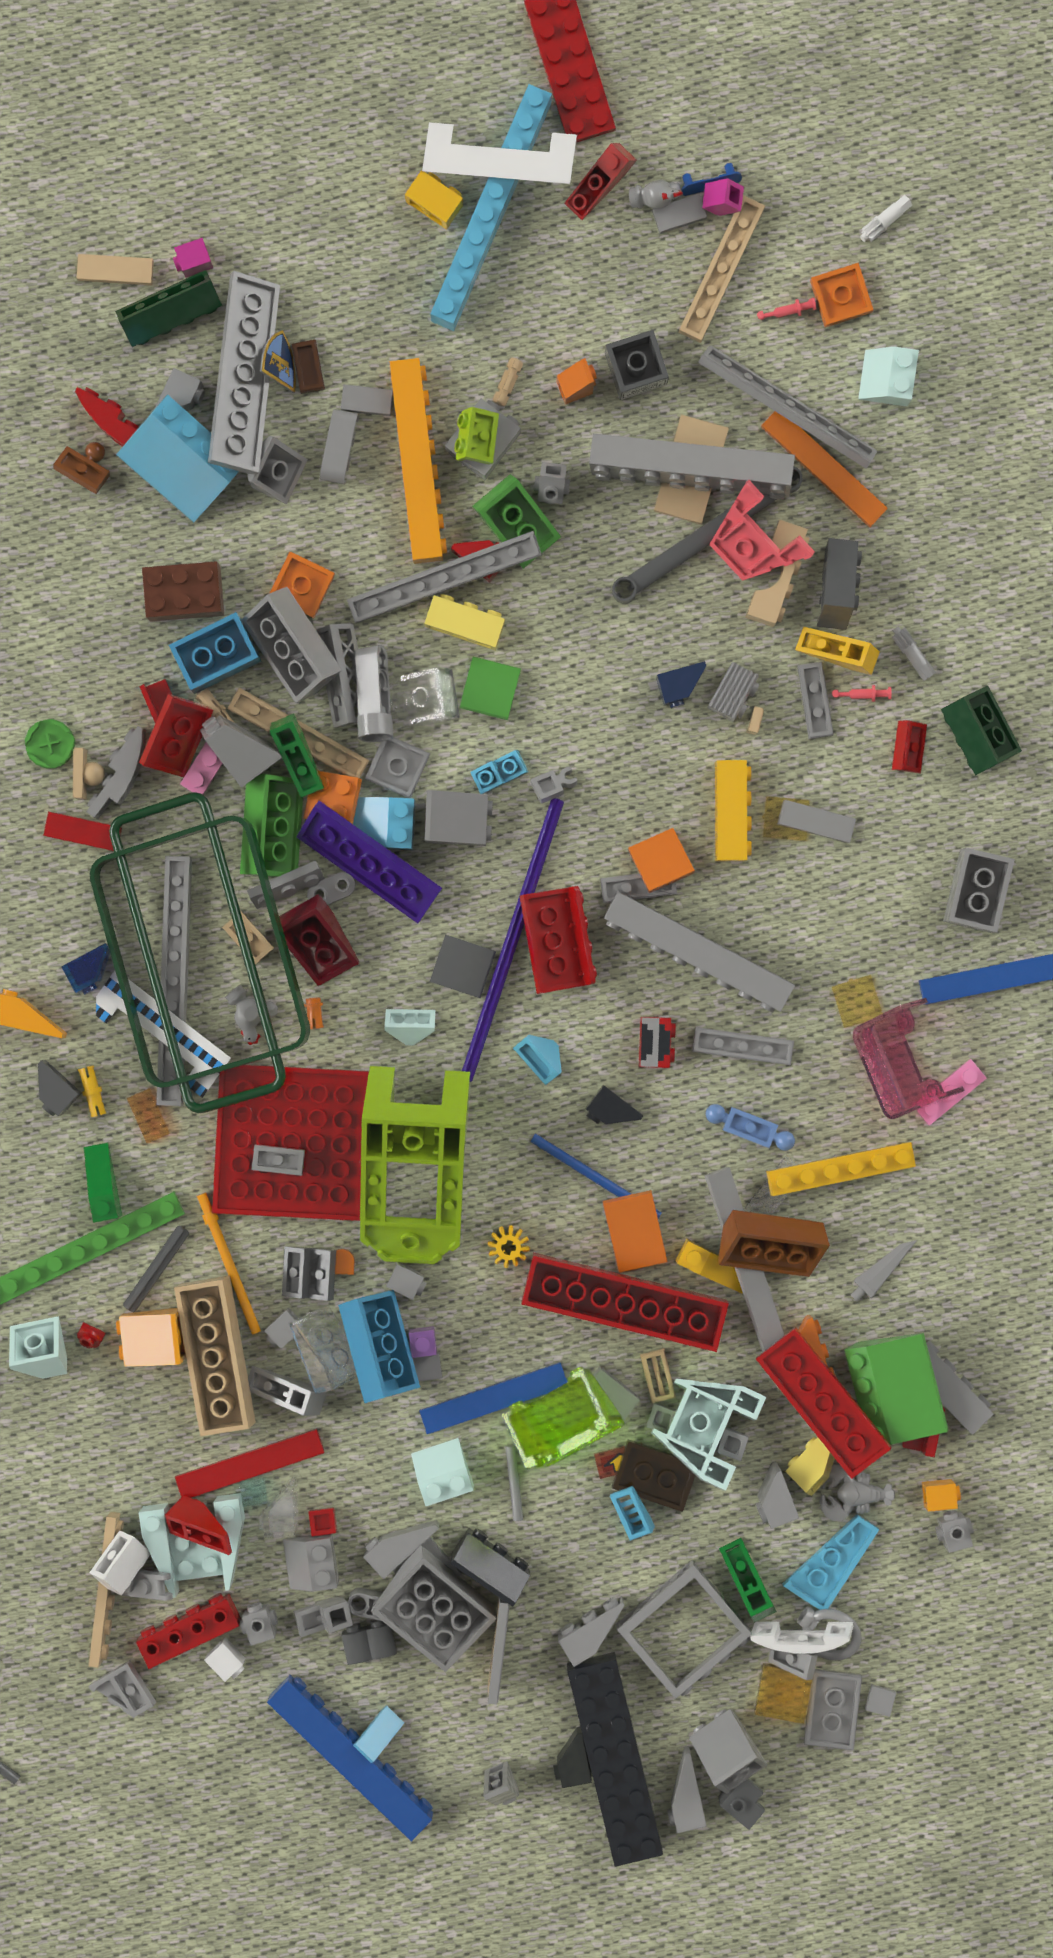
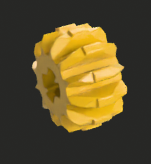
M509 1225V1233H505L504 1227L500 1226L501 1236L495 1232L491 1234L492 1238L497 1242L488 1241L489 1247L496 1248L489 1252V1256L498 1254L495 1259L496 1264H499L504 1259V1267L508 1268L509 1260H512L513 1265L516 1267L518 1266L516 1257L523 1261L526 1260V1256L521 1251L528 1252L530 1247L521 1244L526 1243L529 1238L524 1236L519 1239L523 1232L521 1228L513 1234V1225ZM507 1240L512 1241V1245H516V1248H512L509 1253L505 1252V1248L502 1249L501 1247L502 1244L507 1243Z

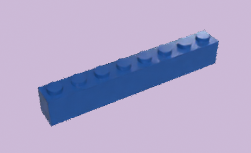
M289 1674L269 1695L267 1703L412 1842L432 1821L433 1808L431 1804L423 1797L419 1799L413 1793L415 1790L406 1780L401 1782L395 1776L397 1773L390 1764L386 1763L384 1765L378 1757L374 1762L370 1763L353 1746L360 1737L358 1733L352 1728L347 1730L341 1724L343 1721L336 1712L332 1711L330 1713L324 1707V1701L317 1694L312 1696L306 1690L307 1686L301 1678L297 1676L293 1678Z

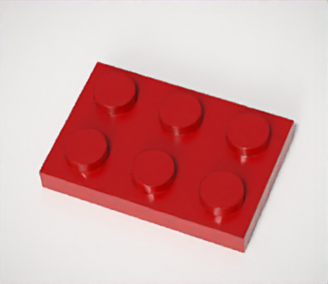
M168 694L139 763L145 767L184 778L203 736L200 731L203 728L202 724L211 717L214 710L208 706Z

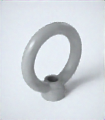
M809 1606L801 1612L797 1623L802 1626V1630L806 1631L813 1630L819 1621L823 1619L853 1622L851 1643L846 1648L814 1654L827 1660L837 1661L847 1659L858 1651L862 1641L861 1631L858 1624L849 1615L835 1609L814 1611Z

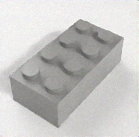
M288 587L267 594L241 619L295 703L312 697L343 671Z

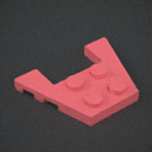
M750 480L745 483L709 544L742 581L770 572L772 569L782 565H791L794 561L803 558L804 560L809 559L815 552L800 535L780 550L755 523L747 512L761 502L764 495Z

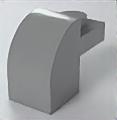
M342 1597L320 1600L316 1604L293 1611L300 1637L322 1630L332 1633L353 1626L348 1603Z

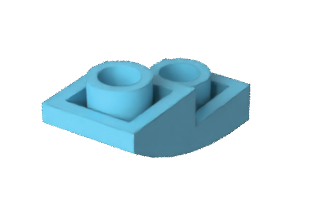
M514 750L470 773L480 794H484L528 773V770L519 751Z

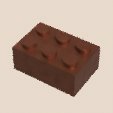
M217 561L142 567L146 618L150 622L225 616L221 566Z

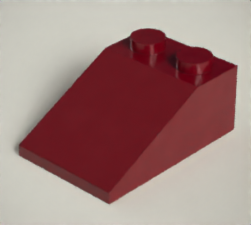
M319 894L279 916L288 949L317 986L359 964V959L334 913Z

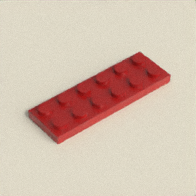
M524 0L564 133L577 135V143L616 131L576 0Z
M796 1327L756 1357L758 1363L851 1479L891 1450V1445Z

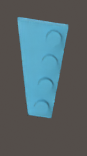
M856 1514L784 1581L782 1585L817 1609H828L873 1541L879 1528Z

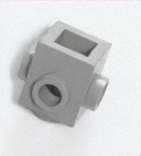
M542 462L540 476H535L534 491H539V502L547 504L563 503V494H569L570 479H565L567 465Z
M956 1510L943 1513V1517L937 1518L939 1526H936L935 1530L939 1542L943 1541L944 1547L949 1553L973 1547L970 1534L974 1533L970 1518L966 1519L962 1512H957Z
M257 1602L247 1606V1610L244 1611L242 1619H240L242 1633L247 1634L250 1646L275 1639L277 1634L275 1625L278 1624L275 1610L270 1609L269 1603L262 1605L261 1602Z

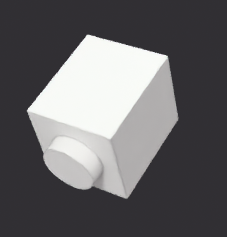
M224 1637L207 1653L204 1661L226 1682L230 1677L235 1679L244 1670L242 1665L246 1658Z

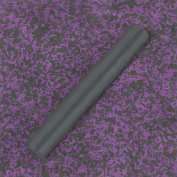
M180 1225L175 1228L123 1303L127 1310L133 1313L136 1312L189 1236L186 1228Z

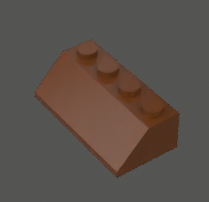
M732 1210L723 1225L718 1263L722 1266L810 1277L830 1244L823 1222Z

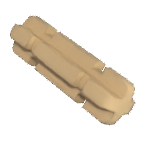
M513 357L509 359L506 366L508 370L505 369L497 387L499 391H496L493 397V402L499 406H506L509 399L507 395L511 394L517 381V372L520 373L523 362Z

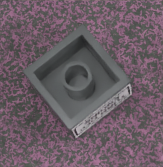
M654 330L605 345V357L620 400L667 385L669 376Z

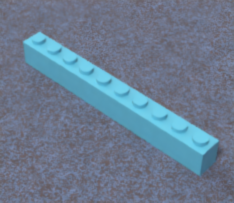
M528 84L501 148L532 151L551 106V93ZM488 178L430 313L431 322L449 330H455L517 186L518 179Z

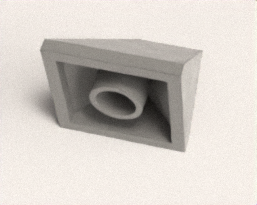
M269 436L262 442L259 473L248 474V481L253 489L287 504L308 459L275 437Z

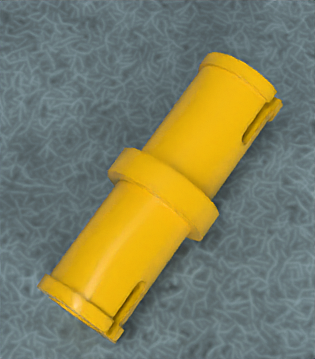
M94 1065L87 1066L89 1077L86 1075L85 1068L78 1069L84 1088L82 1094L86 1096L91 1118L98 1116L95 1106H98L100 1115L107 1113L100 1093L102 1092V1087L98 1086Z

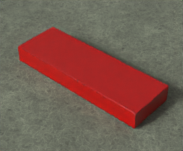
M48 811L43 836L114 851L109 834V824ZM121 827L120 830H119L120 837H121L122 827Z

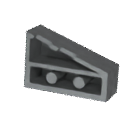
M828 538L822 573V596H820L819 600L821 613L817 620V627L846 630L853 610L857 611L859 596L855 595V588H859L861 574L857 573V566H860L862 551H858V541Z

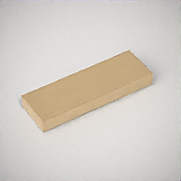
M78 254L77 280L152 285L154 260L153 258Z

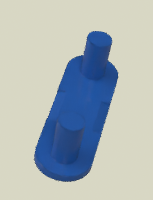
M727 163L724 166L726 174L706 180L702 179L693 182L691 175L686 173L682 176L684 186L681 191L683 196L704 192L705 183L727 178L739 183L742 180L741 173L735 172L732 163Z

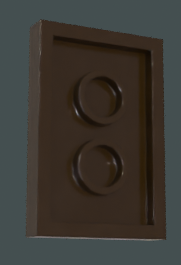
M628 1439L612 1483V1489L620 1491L633 1486L640 1498L683 1512L695 1474L675 1455Z

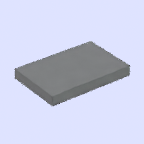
M814 1670L813 1679L810 1682L804 1745L854 1750L862 1683L861 1674Z

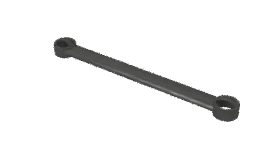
M795 466L793 467V473L795 474L792 476V479L795 481L799 478V481L795 486L791 487L790 493L797 491L802 483V473ZM763 494V500L748 511L747 514L752 517L777 499H772L769 497L770 495ZM730 508L629 576L618 578L612 586L614 599L622 604L632 602L637 593L709 546ZM621 582H628L630 585L627 589L629 592L633 589L634 591L630 597L621 598L622 595L615 592L616 586Z

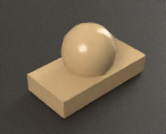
M74 748L73 797L78 800H87V785L93 787L101 784L105 777V771L102 765L97 762L87 763L86 749Z

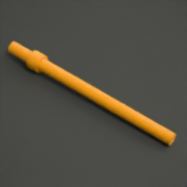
M202 1193L197 1198L204 1213L202 1215L205 1225L208 1224L228 1276L230 1275L232 1286L251 1334H256L261 1329L218 1224V1214L212 1213V1206L207 1193Z

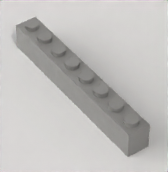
M619 891L615 894L604 915V919L608 920L607 926L617 931L620 928L629 931L628 937L641 943L643 939L651 943L650 948L662 955L666 951L674 955L672 960L683 966L686 963L695 966L694 971L706 978L709 974L718 978L717 984L727 989H730L731 986L740 990L738 995L749 1001L754 997L761 1001V1007L772 1013L775 1009L780 1012L782 1011L795 987L792 982Z

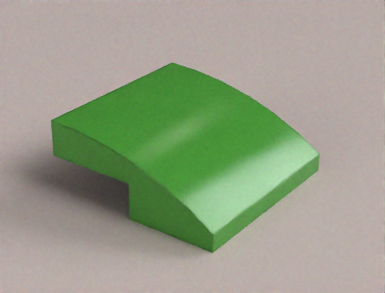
M473 656L460 708L508 720L521 669Z

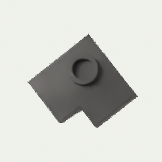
M747 1779L727 1794L722 1791L718 1796L720 1806L748 1830L765 1812L764 1807L758 1802V1799L763 1795V1790L750 1779Z

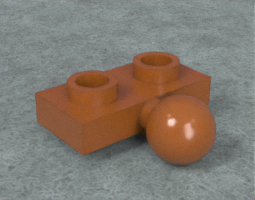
M98 442L89 443L85 448L86 456L66 446L53 464V469L97 494L110 477L109 470L95 463L102 460L105 455L103 445Z

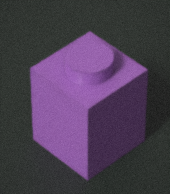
M434 1326L409 1329L408 1334L412 1358L437 1355Z

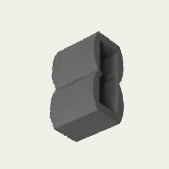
M374 1619L370 1621L371 1625L361 1627L360 1623H354L353 1626L343 1630L341 1636L347 1665L396 1655L397 1646L393 1629L383 1621Z

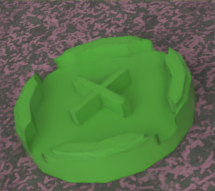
M54 719L35 723L28 730L25 738L27 755L36 765L46 769H56L65 765L72 758L73 749L75 748V738L72 731L64 723Z

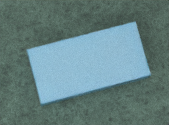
M385 1706L353 1746L372 1763L403 1726L404 1722L388 1706Z

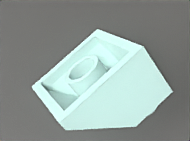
M59 1316L10 1326L9 1367L11 1370L42 1379L67 1374V1354Z

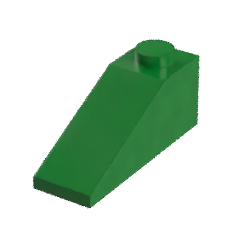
M294 713L272 722L269 731L300 797L302 798L323 789L322 780Z
M109 1143L84 1147L88 1199L93 1223L121 1217L122 1210Z
M742 1538L720 1547L719 1550L754 1623L776 1613L777 1611Z

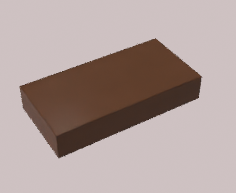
M316 339L291 344L300 393L305 394L325 390Z

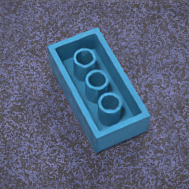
M394 1290L339 1304L364 1403L420 1388Z

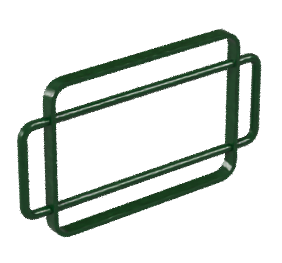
M197 792L187 793L118 816L113 820L109 829L114 853L102 856L93 863L90 870V882L143 1073L147 1081L159 1088L179 1085L186 1107L198 1114L280 1090L286 1079L281 1054L296 1050L308 1041L310 1024L254 827L247 819L239 816H226L215 820L208 799L203 794ZM192 802L200 805L205 821L204 824L133 847L123 848L119 834L122 825ZM231 822H239L246 831L301 1026L299 1039L294 1044L283 1048L278 1047L217 827ZM207 830L269 1052L187 1076L126 856ZM113 860L117 861L177 1079L172 1081H161L153 1071L101 884V869L106 863ZM271 1057L276 1078L272 1083L201 1104L194 1101L189 1081Z

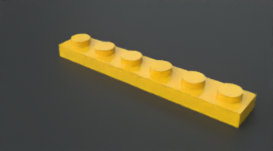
M906 1142L766 1171L770 1194L771 1196H777L916 1167L912 1142Z

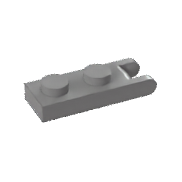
M139 1570L122 1596L162 1601L172 1600L173 1594L165 1592L164 1583L165 1580L171 1579L170 1573Z

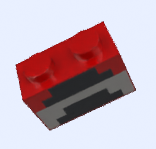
M640 1017L639 1067L670 1068V1063L675 1062V1048H671V1038H675L676 1023H671V1018Z

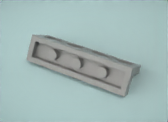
M353 623L330 624L316 631L343 670L326 685L333 727L339 728L357 723V717H355L354 713L355 703L358 705L357 690L354 693L350 689L349 681L352 679L356 683L355 653L358 645ZM340 630H346L348 638L346 644L340 639ZM346 654L352 659L353 665L351 668L345 664L344 657Z

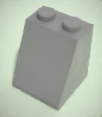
M221 715L217 718L214 716L210 717L202 724L203 728L200 729L204 740L241 788L282 758L273 743Z
M427 790L425 842L427 844L486 846V840L491 841L492 826L487 825V815L492 816L493 801H488V794Z
M731 1709L721 1710L714 1716L715 1720L707 1725L702 1724L694 1729V1734L689 1737L712 1783L726 1794L768 1765L742 1722Z

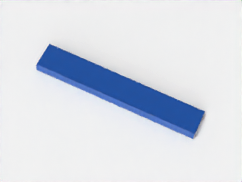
M1053 954L918 980L923 1005L1052 980Z
M558 1362L420 1409L419 1412L428 1435L569 1387L562 1364Z

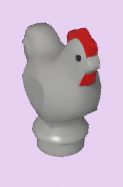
M662 179L652 181L644 188L636 185V187H630L629 189L630 205L632 208L642 209L644 205L650 208H663L671 200L683 195L679 183H668Z
M238 985L225 998L228 1000L229 1005H236L234 1019L241 1029V1034L244 1037L243 1041L248 1042L249 1045L257 1044L261 1036L257 1034L256 1025L261 1020L254 998H247V989ZM267 1001L266 1004L270 1018H274L278 1013V1007L274 1002Z

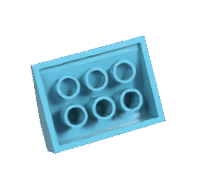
M166 395L116 454L193 523L239 472L208 463L211 432L169 395Z

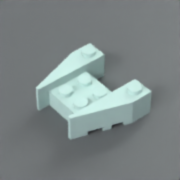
M675 1379L673 1384L686 1390L666 1434L656 1429H652L651 1433L700 1480L726 1491L736 1467L714 1457L715 1450L732 1411L755 1421L766 1397L744 1386Z
M242 1493L217 1496L213 1502L215 1517L229 1536L232 1549L230 1555L170 1534L165 1514L169 1511L168 1503L143 1506L139 1511L142 1538L158 1571L170 1573L171 1579L165 1580L164 1583L169 1593L173 1594V1598H176L180 1591L178 1581L223 1575L225 1591L230 1590L245 1520Z

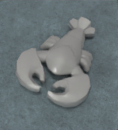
M833 1463L828 1478L832 1482L828 1487L832 1489L842 1480L844 1481V1484L837 1492L838 1497L844 1504L842 1506L835 1497L829 1495L828 1499L832 1503L829 1506L825 1500V1494L820 1497V1506L824 1515L830 1520L843 1521L849 1516L855 1506H857L856 1513L863 1514L870 1512L869 1503L884 1500L887 1506L892 1505V1500L895 1499V1490L892 1489V1484L889 1483L886 1484L884 1489L869 1484L871 1476L864 1472L857 1475V1480L851 1479L839 1463ZM826 1482L821 1486V1489H825Z

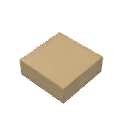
M755 706L752 709L747 733L756 735L759 732L764 713L763 708Z

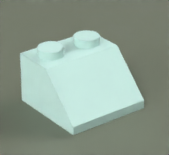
M901 347L865 350L858 400L908 406L913 395L919 350Z
M459 1438L411 1453L425 1506L474 1490L472 1477Z

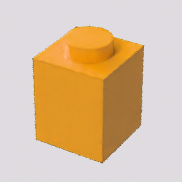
M952 1479L922 1482L924 1507L928 1512L958 1509L957 1501L961 1500L959 1485L956 1486Z

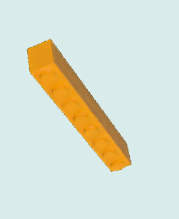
M419 358L389 361L413 563L443 561V554L447 553L446 538L441 539L440 529H444L443 514H438L437 504H442L440 489H435L434 480L439 479L437 464L432 465L431 455H436L434 439L429 440L428 430H433L431 415H426L425 406L430 405L428 390L423 391L422 381H427L425 365L420 366Z

